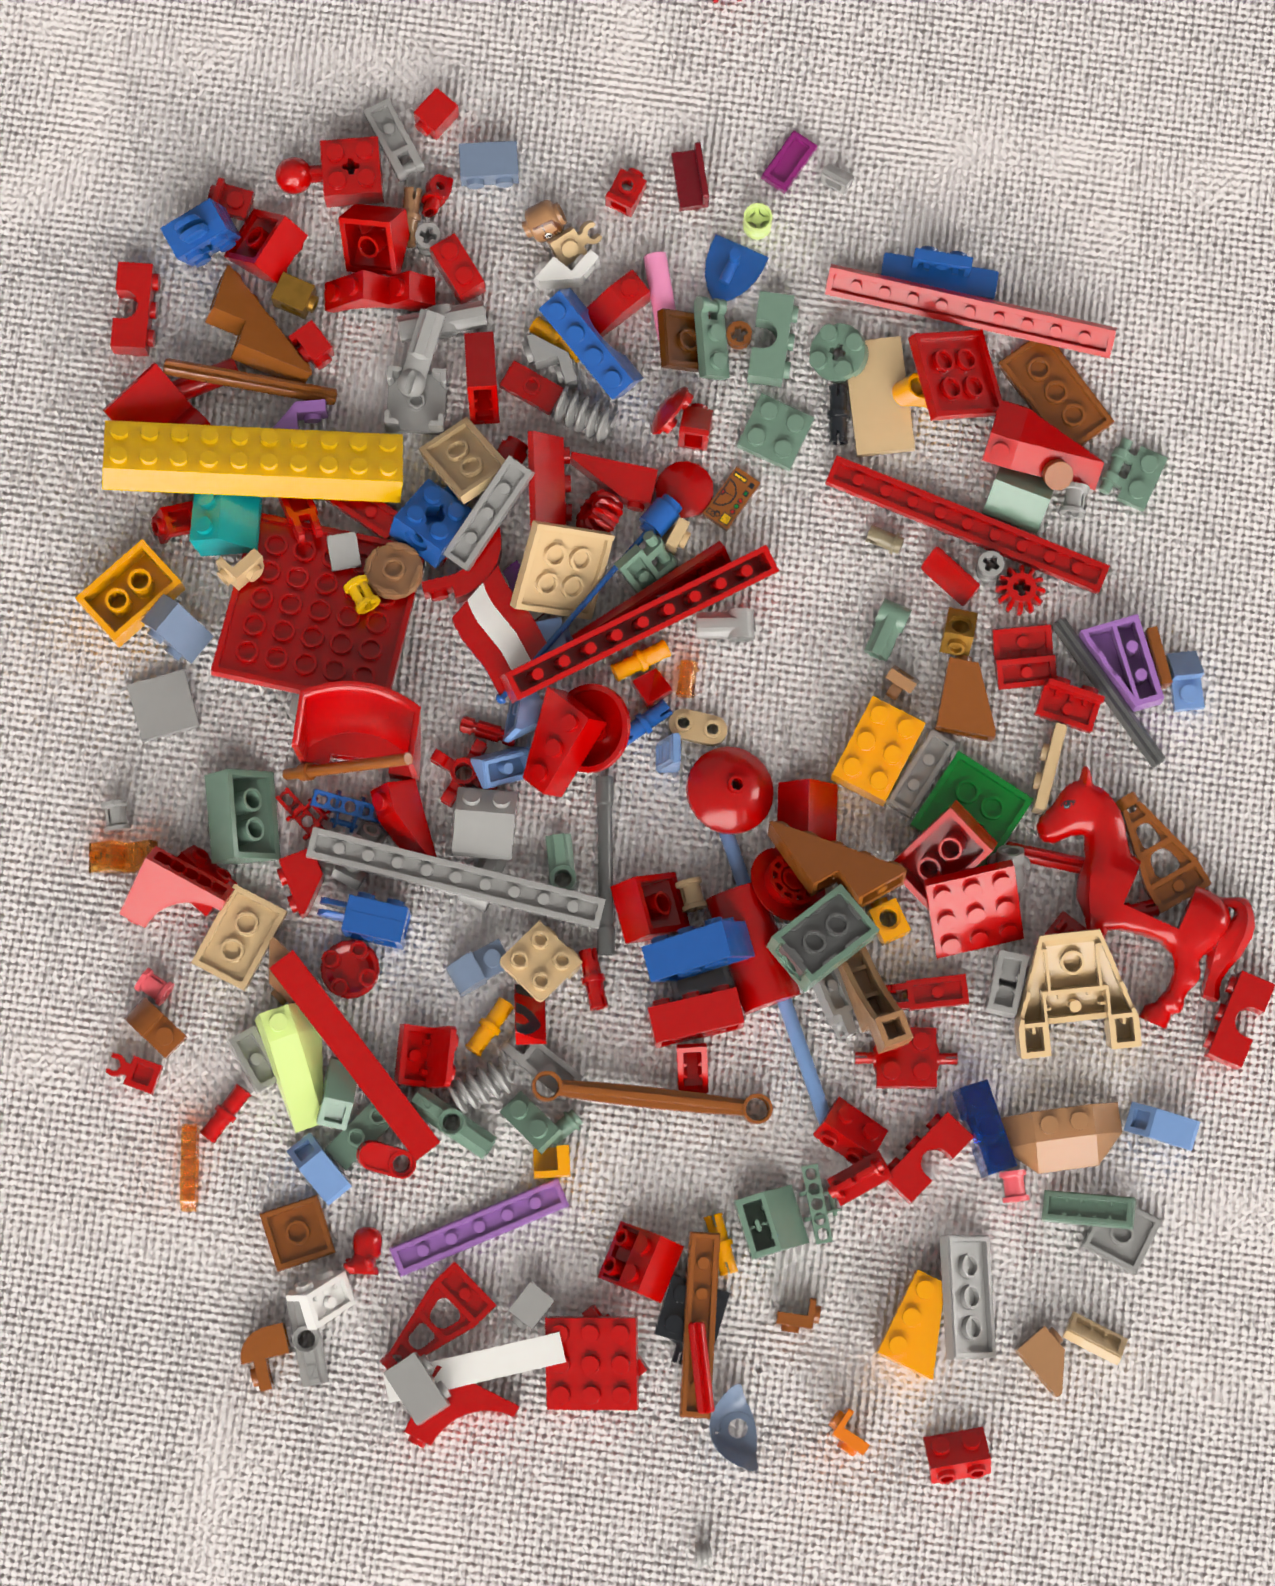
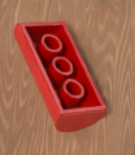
M743 884L706 899L711 918L722 917V919L734 917V921H746L755 957L727 965L734 986L737 987L744 1015L800 995L798 984L766 947L771 937L779 930L774 915L760 903L754 893L752 884Z

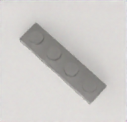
M508 456L443 555L464 570L470 571L535 472L512 456Z

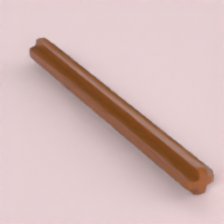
M166 358L164 361L163 372L168 376L305 401L325 399L327 405H334L337 399V389L171 358Z

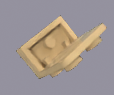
M540 920L500 959V966L538 1002H543L567 978L570 980L578 972L582 964L578 954L560 941L557 934Z

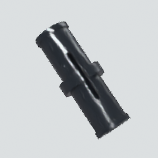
M837 384L829 386L830 410L827 411V419L830 420L829 444L837 446V434L839 433L841 446L848 444L847 420L850 419V411L847 410L848 386L840 384V395L837 396Z

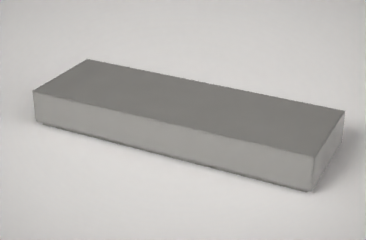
M931 728L885 804L911 819L957 742Z

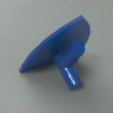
M716 234L709 248L705 263V279L711 299L720 298L727 302L745 293L757 281L769 257Z

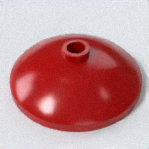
M584 684L572 689L568 693L607 722L601 735H599L578 772L596 773L612 766L623 754L630 736V716L623 699L614 690L599 684Z
M719 747L703 754L690 769L686 782L687 800L694 815L706 827L722 834L735 835L754 829L766 818L773 803V782L767 768L755 755L737 747ZM732 781H736L739 784V790L732 787Z

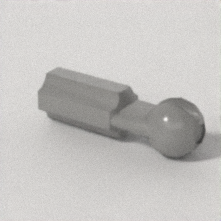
M420 310L402 373L397 380L398 390L404 396L417 397L426 388V378L446 318L444 315L430 310Z

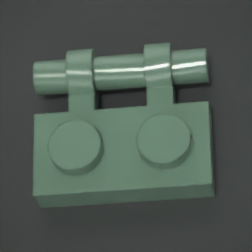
M1122 438L1119 446L1115 447L1111 454L1113 459L1108 470H1104L1101 476L1102 483L1099 491L1109 495L1112 487L1118 488L1121 491L1116 499L1117 501L1143 512L1168 458L1143 446L1140 447L1137 456L1129 452L1133 442L1127 438ZM1123 463L1131 466L1126 479L1118 475Z
M647 531L643 535V539L646 542V547L643 550L635 544L614 563L636 594L678 567L674 555L666 551L664 541L660 536H656L653 531ZM657 557L658 563L654 566L651 561Z

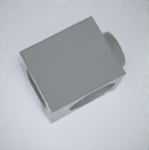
M530 1282L508 1311L513 1314L510 1320L523 1331L527 1326L533 1330L555 1300L533 1282Z

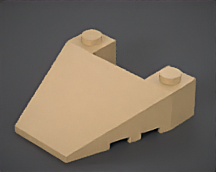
M1100 929L1039 935L1014 1022L1016 1052L1021 1059L1052 1056L1049 1024L1104 1018L1106 1045L1109 1048L1121 1049L1142 1046L1139 1015L1130 999L1128 990L1121 979Z

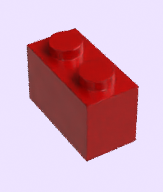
M455 233L430 247L431 259L459 304H465L486 292L485 281Z

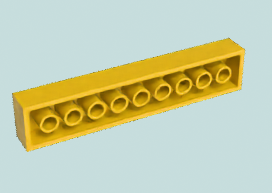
M105 420L102 490L401 502L403 434Z

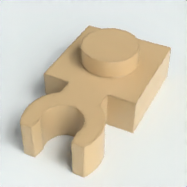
M591 220L584 222L578 232H576L575 228L569 227L561 234L548 240L547 243L555 258L565 266H568L579 255L587 254L584 247L586 244H597L602 240V236L598 233L592 237L588 236L589 229L593 228L595 223Z

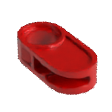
M367 1140L359 1145L356 1152L357 1161L360 1165L377 1173L404 1179L411 1176L416 1169V1160L408 1150L390 1144ZM405 1155L409 1160L408 1167L404 1171H396L393 1167L394 1159L397 1156Z

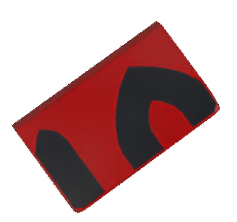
M514 984L516 1045L546 1044L545 1000L543 1002L536 1001L520 984Z

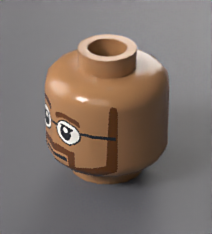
M543 200L525 210L526 221L522 222V227L528 238L534 237L536 241L544 243L564 231V225L567 224V220L558 202L553 204L550 200Z

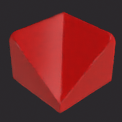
M657 668L631 681V685L647 709L672 694L673 691Z

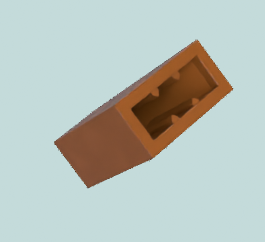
M955 655V658L949 657L934 729L942 733L993 742L996 729L979 663L973 662V658L966 655Z

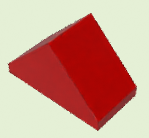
M707 1043L676 1044L678 1090L709 1093Z

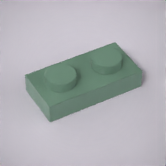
M522 1091L500 1111L541 1154L563 1134Z

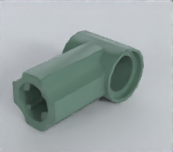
M885 598L875 619L876 625L864 652L875 659L887 662L896 644L899 633L902 634L912 610Z
M561 833L545 836L550 885L573 891L577 880L571 834ZM560 873H567L572 880L568 886L560 887L555 883V877Z

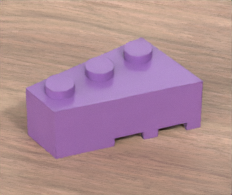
M1138 614L1080 631L1079 638L1133 712L1162 704L1164 695Z

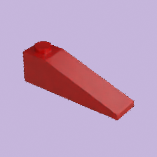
M1001 399L982 461L1042 477V470L1049 461L1061 459L1073 470L1072 482L1088 485L1090 489L1096 490L1104 465L1103 460L1066 436L1057 427L1038 416L1032 409Z

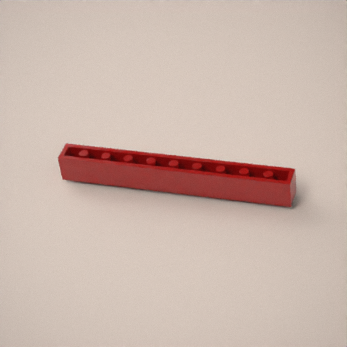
M764 545L499 676L511 703H514L779 572V569L767 545Z

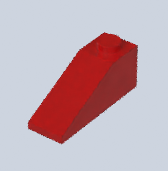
M633 269L610 285L587 307L589 318L598 333L604 337L650 302V290Z
M571 452V465L600 488L618 497L624 505H627V509L643 512L644 509L650 507L657 483L658 469Z
M415 779L386 782L370 791L372 804L379 822L399 848L437 857Z

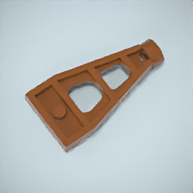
M1134 791L1115 802L1121 811L1133 855L1141 860L1138 871L1143 888L1148 897L1155 902L1154 906L1158 905L1159 915L1191 897L1196 885L1202 888L1212 885L1198 859L1139 800ZM1135 806L1136 810L1130 813L1127 811V809ZM1144 823L1150 824L1160 837V841L1150 848H1144L1137 835V828ZM1159 849L1170 851L1179 861L1178 869L1163 878L1155 875L1151 864L1152 854Z

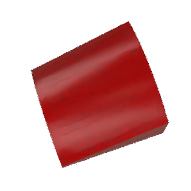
M334 681L314 685L300 690L292 747L300 763L310 762L314 765L332 763L333 759L355 760L410 753L413 757L410 765L389 767L388 774L391 779H415L416 782H419L421 707L394 690L372 683Z

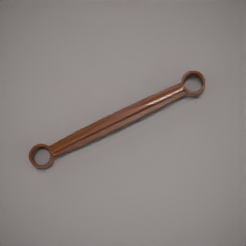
M552 1071L538 1073L531 1083L532 1094L542 1102H550L561 1096L640 1108L742 1116L746 1122L753 1125L766 1122L771 1117L773 1111L770 1099L758 1093L752 1094L745 1099L649 1086L562 1080ZM550 1075L556 1079L558 1088L553 1096L546 1098L537 1092L536 1082L540 1077ZM757 1098L766 1104L767 1114L763 1119L755 1121L747 1115L746 1107L751 1099Z

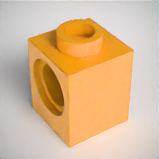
M883 897L870 904L872 909L868 910L867 915L880 929L877 937L882 946L910 933L911 928L896 898L888 901L887 897ZM884 912H889L894 915L896 923L891 927H886L881 924L879 916Z

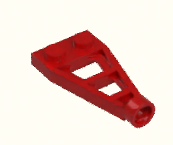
M454 1261L431 1284L390 1352L379 1361L388 1370L398 1363L393 1358L394 1355L401 1356L402 1360L414 1352L418 1353L420 1357L424 1354L427 1356L475 1328L497 1305ZM441 1298L448 1299L460 1311L459 1320L447 1328L436 1327L430 1319L432 1309ZM423 1323L434 1333V1339L423 1348L415 1349L409 1343V1336L419 1324Z

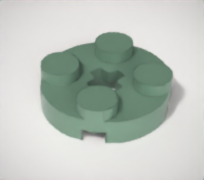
M844 323L827 324L821 328L812 341L809 362L817 374L827 381L843 383L853 376H858L863 371L868 361L869 350L863 335L854 327ZM842 346V350L845 352L844 357L839 356L837 360H834V350Z

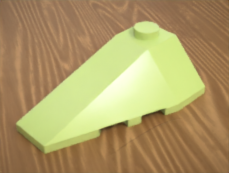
M296 1003L286 1004L258 1014L255 1023L266 1049L294 1132L298 1133L318 1126L316 1119L324 1093L322 1037Z

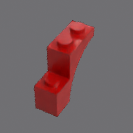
M361 270L325 283V311L336 313L358 308H394L418 312L421 309H427L436 305L435 277L413 271H406L388 277Z

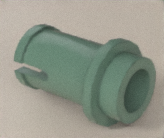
M573 1109L569 1112L564 1111V1116L555 1123L563 1132L553 1143L556 1147L574 1130L577 1129L579 1131L581 1129L579 1126L584 1123Z

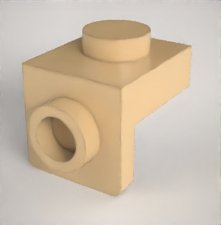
M679 517L677 523H674L661 539L665 543L667 552L675 555L678 547L685 548L692 534L687 531L690 522Z
M255 548L233 567L222 557L216 560L217 575L220 580L227 586L232 584L238 591L249 581L254 582L257 580L264 569L263 556Z

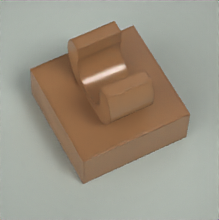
M894 665L885 677L893 682L886 695L896 701L903 690L912 693L919 680Z

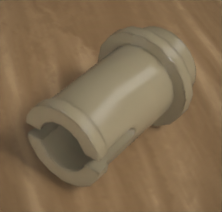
M872 524L865 542L889 550V554L892 555L893 552L899 554L905 538L901 537L899 532L894 534Z

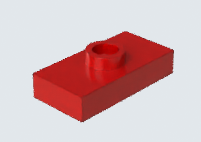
M515 360L499 384L501 389L549 416L555 409L559 396L564 389Z

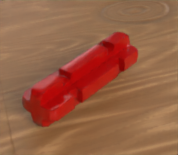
M463 716L459 729L462 733L469 735L475 733L476 737L497 743L502 741V744L511 747L515 745L516 739L509 743L503 741L505 730L502 729V726L482 720L477 722L475 718Z

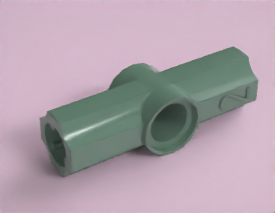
M424 1087L411 1100L412 1106L423 1120L482 1160L494 1146L497 1140L496 1136ZM450 1116H458L460 1118V1126L454 1131H449L445 1128V1121Z

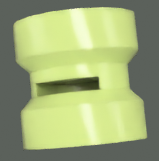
M754 203L748 206L744 212L743 230L751 239H763L771 231L773 215L767 205Z

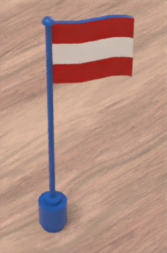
M664 494L661 498L657 497L639 518L642 523L640 528L643 533L627 551L635 544L639 546L643 542V535L647 531H653L656 536L662 538L680 517L679 513L682 510L680 504L667 494ZM499 565L452 617L454 626L462 641L486 669L498 692L496 695L498 703H506L505 698L508 696L499 676L545 654L618 570L615 565L547 642L529 611L515 609L510 606L513 591L508 587L501 574Z

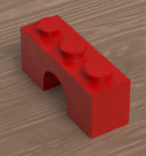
M118 261L115 290L119 298L132 299L138 305L135 313L130 317L113 318L110 346L114 354L149 356L150 347H155L156 332L152 330V319H157L158 302H154L155 291H160L161 276L157 274L154 265L151 263Z
M1243 970L1237 973L1236 977L1231 975L1225 988V992L1229 993L1225 1004H1219L1213 1018L1218 1022L1214 1031H1208L1202 1047L1207 1048L1204 1053L1205 1057L1235 1070L1242 1068L1253 1039L1242 1035L1237 1030L1235 1024L1236 1016L1240 1011H1250L1257 1015L1264 1013L1275 984Z
M946 1112L943 1116L937 1113L927 1123L926 1127L929 1131L922 1139L916 1135L907 1144L905 1149L909 1152L902 1160L895 1157L888 1164L893 1178L886 1182L908 1204H911L932 1182L922 1169L921 1160L923 1155L927 1151L937 1150L942 1152L949 1160H952L974 1138L949 1112Z

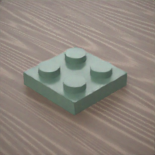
M761 393L737 443V448L790 472L815 417Z

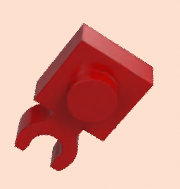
M112 1053L111 1057L120 1061V1067L118 1070L106 1068L105 1072L112 1077L125 1075L124 1085L153 1095L163 1066L137 1056H133L130 1064L122 1055Z

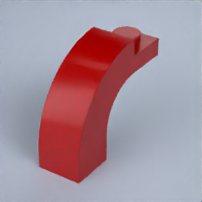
M500 527L492 536L470 571L462 569L452 575L422 581L425 600L431 598L432 601H441L449 597L448 594L454 593L457 604L467 601L493 570L500 565L502 557Z

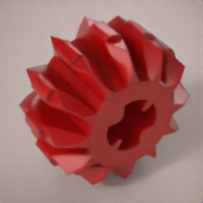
M600 489L597 492H593L588 499H585V503L580 507V512L576 515V527L604 532L614 531V527L619 523V518L623 515V503L609 491Z
M1019 565L1017 573L1012 567L1007 568V576L1000 575L998 578L1002 585L995 587L996 593L1003 594L997 599L998 604L1007 602L1005 611L1008 613L1012 607H1015L1017 616L1022 615L1023 607L1029 614L1033 613V604L1040 606L1043 600L1039 596L1044 595L1046 592L1045 588L1039 586L1043 582V578H1033L1036 571L1034 568H1031L1028 574L1024 573V565ZM1017 585H1021L1022 590L1025 591L1023 596H1020L1018 590H1015Z

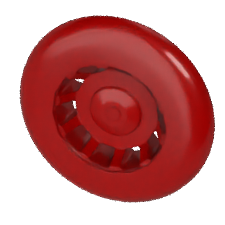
M776 847L761 852L753 862L751 884L754 893L760 903L770 913L780 919L791 922L826 895L824 889L811 897Z

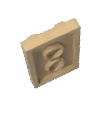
M465 417L419 448L422 457L463 504L484 492L505 462V459L468 417Z
M234 884L232 888L235 890L223 909L218 912L191 963L245 992L269 949V941L276 936L288 912Z

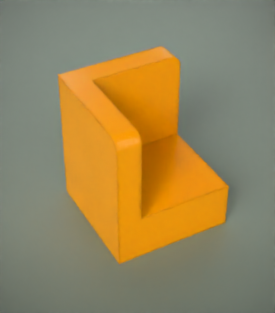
M557 1145V1147L548 1148L543 1154L536 1148L533 1150L534 1179L571 1177L569 1145Z

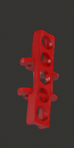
M288 787L279 796L275 797L290 814L286 821L291 822L295 819L307 833L302 837L304 841L311 837L313 827L325 829L320 823L323 820L328 821L330 819L328 816L331 811L325 812L321 808L310 806L312 798H309V803L304 806ZM286 794H289L293 799L290 805H287L282 800ZM299 805L294 811H292L294 806ZM311 807L320 815L318 819L309 811ZM305 816H311L313 819V824L310 827H305L302 824V819Z

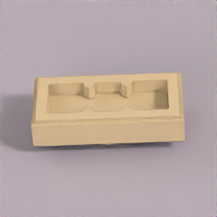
M1074 1311L1068 1319L1062 1336L1116 1365L1120 1362L1128 1341L1127 1338Z

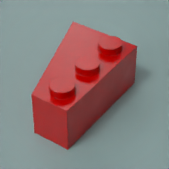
M547 686L522 778L542 794L562 797L607 722L567 691Z

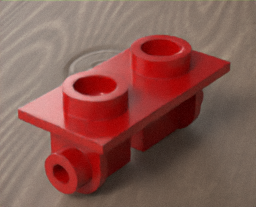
M878 1150L828 1178L827 1181L830 1187L827 1189L831 1197H836L840 1206H843L893 1178V1175Z

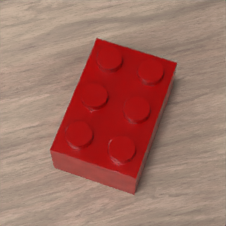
M955 800L897 854L892 861L900 863L907 870L904 886L928 909L924 879L975 868L993 852L998 842Z
M729 984L712 987L711 993L700 995L699 991L682 994L681 1000L671 1002L670 998L652 1001V1007L647 1008V1016L655 1049L743 1029L745 1020L737 987L730 988Z

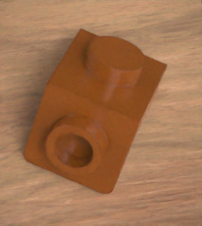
M809 1298L807 1315L777 1311L775 1324L781 1325V1331L799 1334V1328L811 1330L813 1329V1323L819 1324L821 1306L816 1305L817 1298Z

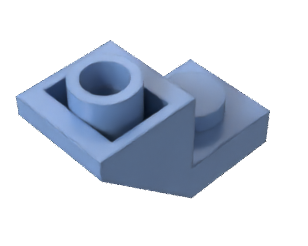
M1132 1102L1124 1131L1192 1151L1200 1122L1159 1108Z
M310 1132L287 1150L297 1168L328 1206L352 1187L341 1169L330 1159Z

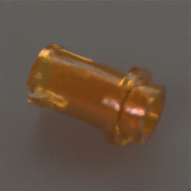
M680 660V665L676 667L679 670L676 696L695 698L697 672H700V668L697 667L698 662Z

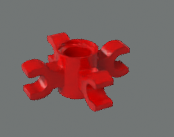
M478 738L473 743L466 757L454 760L442 751L435 749L430 758L433 764L451 774L452 781L440 798L441 802L452 808L457 799L458 787L471 788L474 786L477 789H483L470 760L472 757L484 755L488 748L487 744ZM460 767H469L473 771L470 778L461 780L456 777V772ZM496 786V787H492V788H488V789H489V790H497L498 787Z

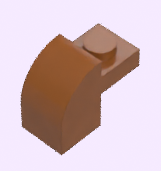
M146 997L124 1018L166 1059L187 1039V1036Z
M285 1323L262 1327L250 1334L243 1344L241 1365L254 1363L255 1368L250 1369L253 1386H259L260 1392L275 1389L268 1359L292 1353Z

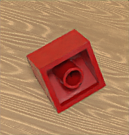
M354 204L338 217L347 272L366 270L388 276L401 273L410 237L406 208Z
M254 208L239 231L242 238L235 241L236 245L226 251L224 257L258 278L278 284L282 273H287L290 263L302 250L303 243L308 235L285 215Z
M675 872L635 876L610 886L625 944L645 942L665 934L672 935L678 933V929L690 926L687 913H684L682 910L684 903L680 889H677L675 885L678 882Z

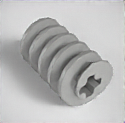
M565 386L554 409L555 422L558 423L565 418V427L570 428L576 422V432L581 433L586 428V437L591 438L597 433L596 442L602 443L614 428L619 411L613 417H610L611 407L608 406L600 412L599 401L590 407L589 396H586L580 402L578 401L579 391H576L570 397L568 396L569 386Z
M498 1056L499 1066L497 1067L491 1061L487 1062V1072L480 1066H477L476 1077L469 1071H466L465 1082L458 1076L454 1077L455 1086L452 1087L450 1085L448 1089L457 1108L464 1115L468 1113V1103L475 1109H478L479 1098L488 1104L490 1103V1093L499 1099L501 1097L500 1088H503L508 1094L512 1092V1080L501 1056Z

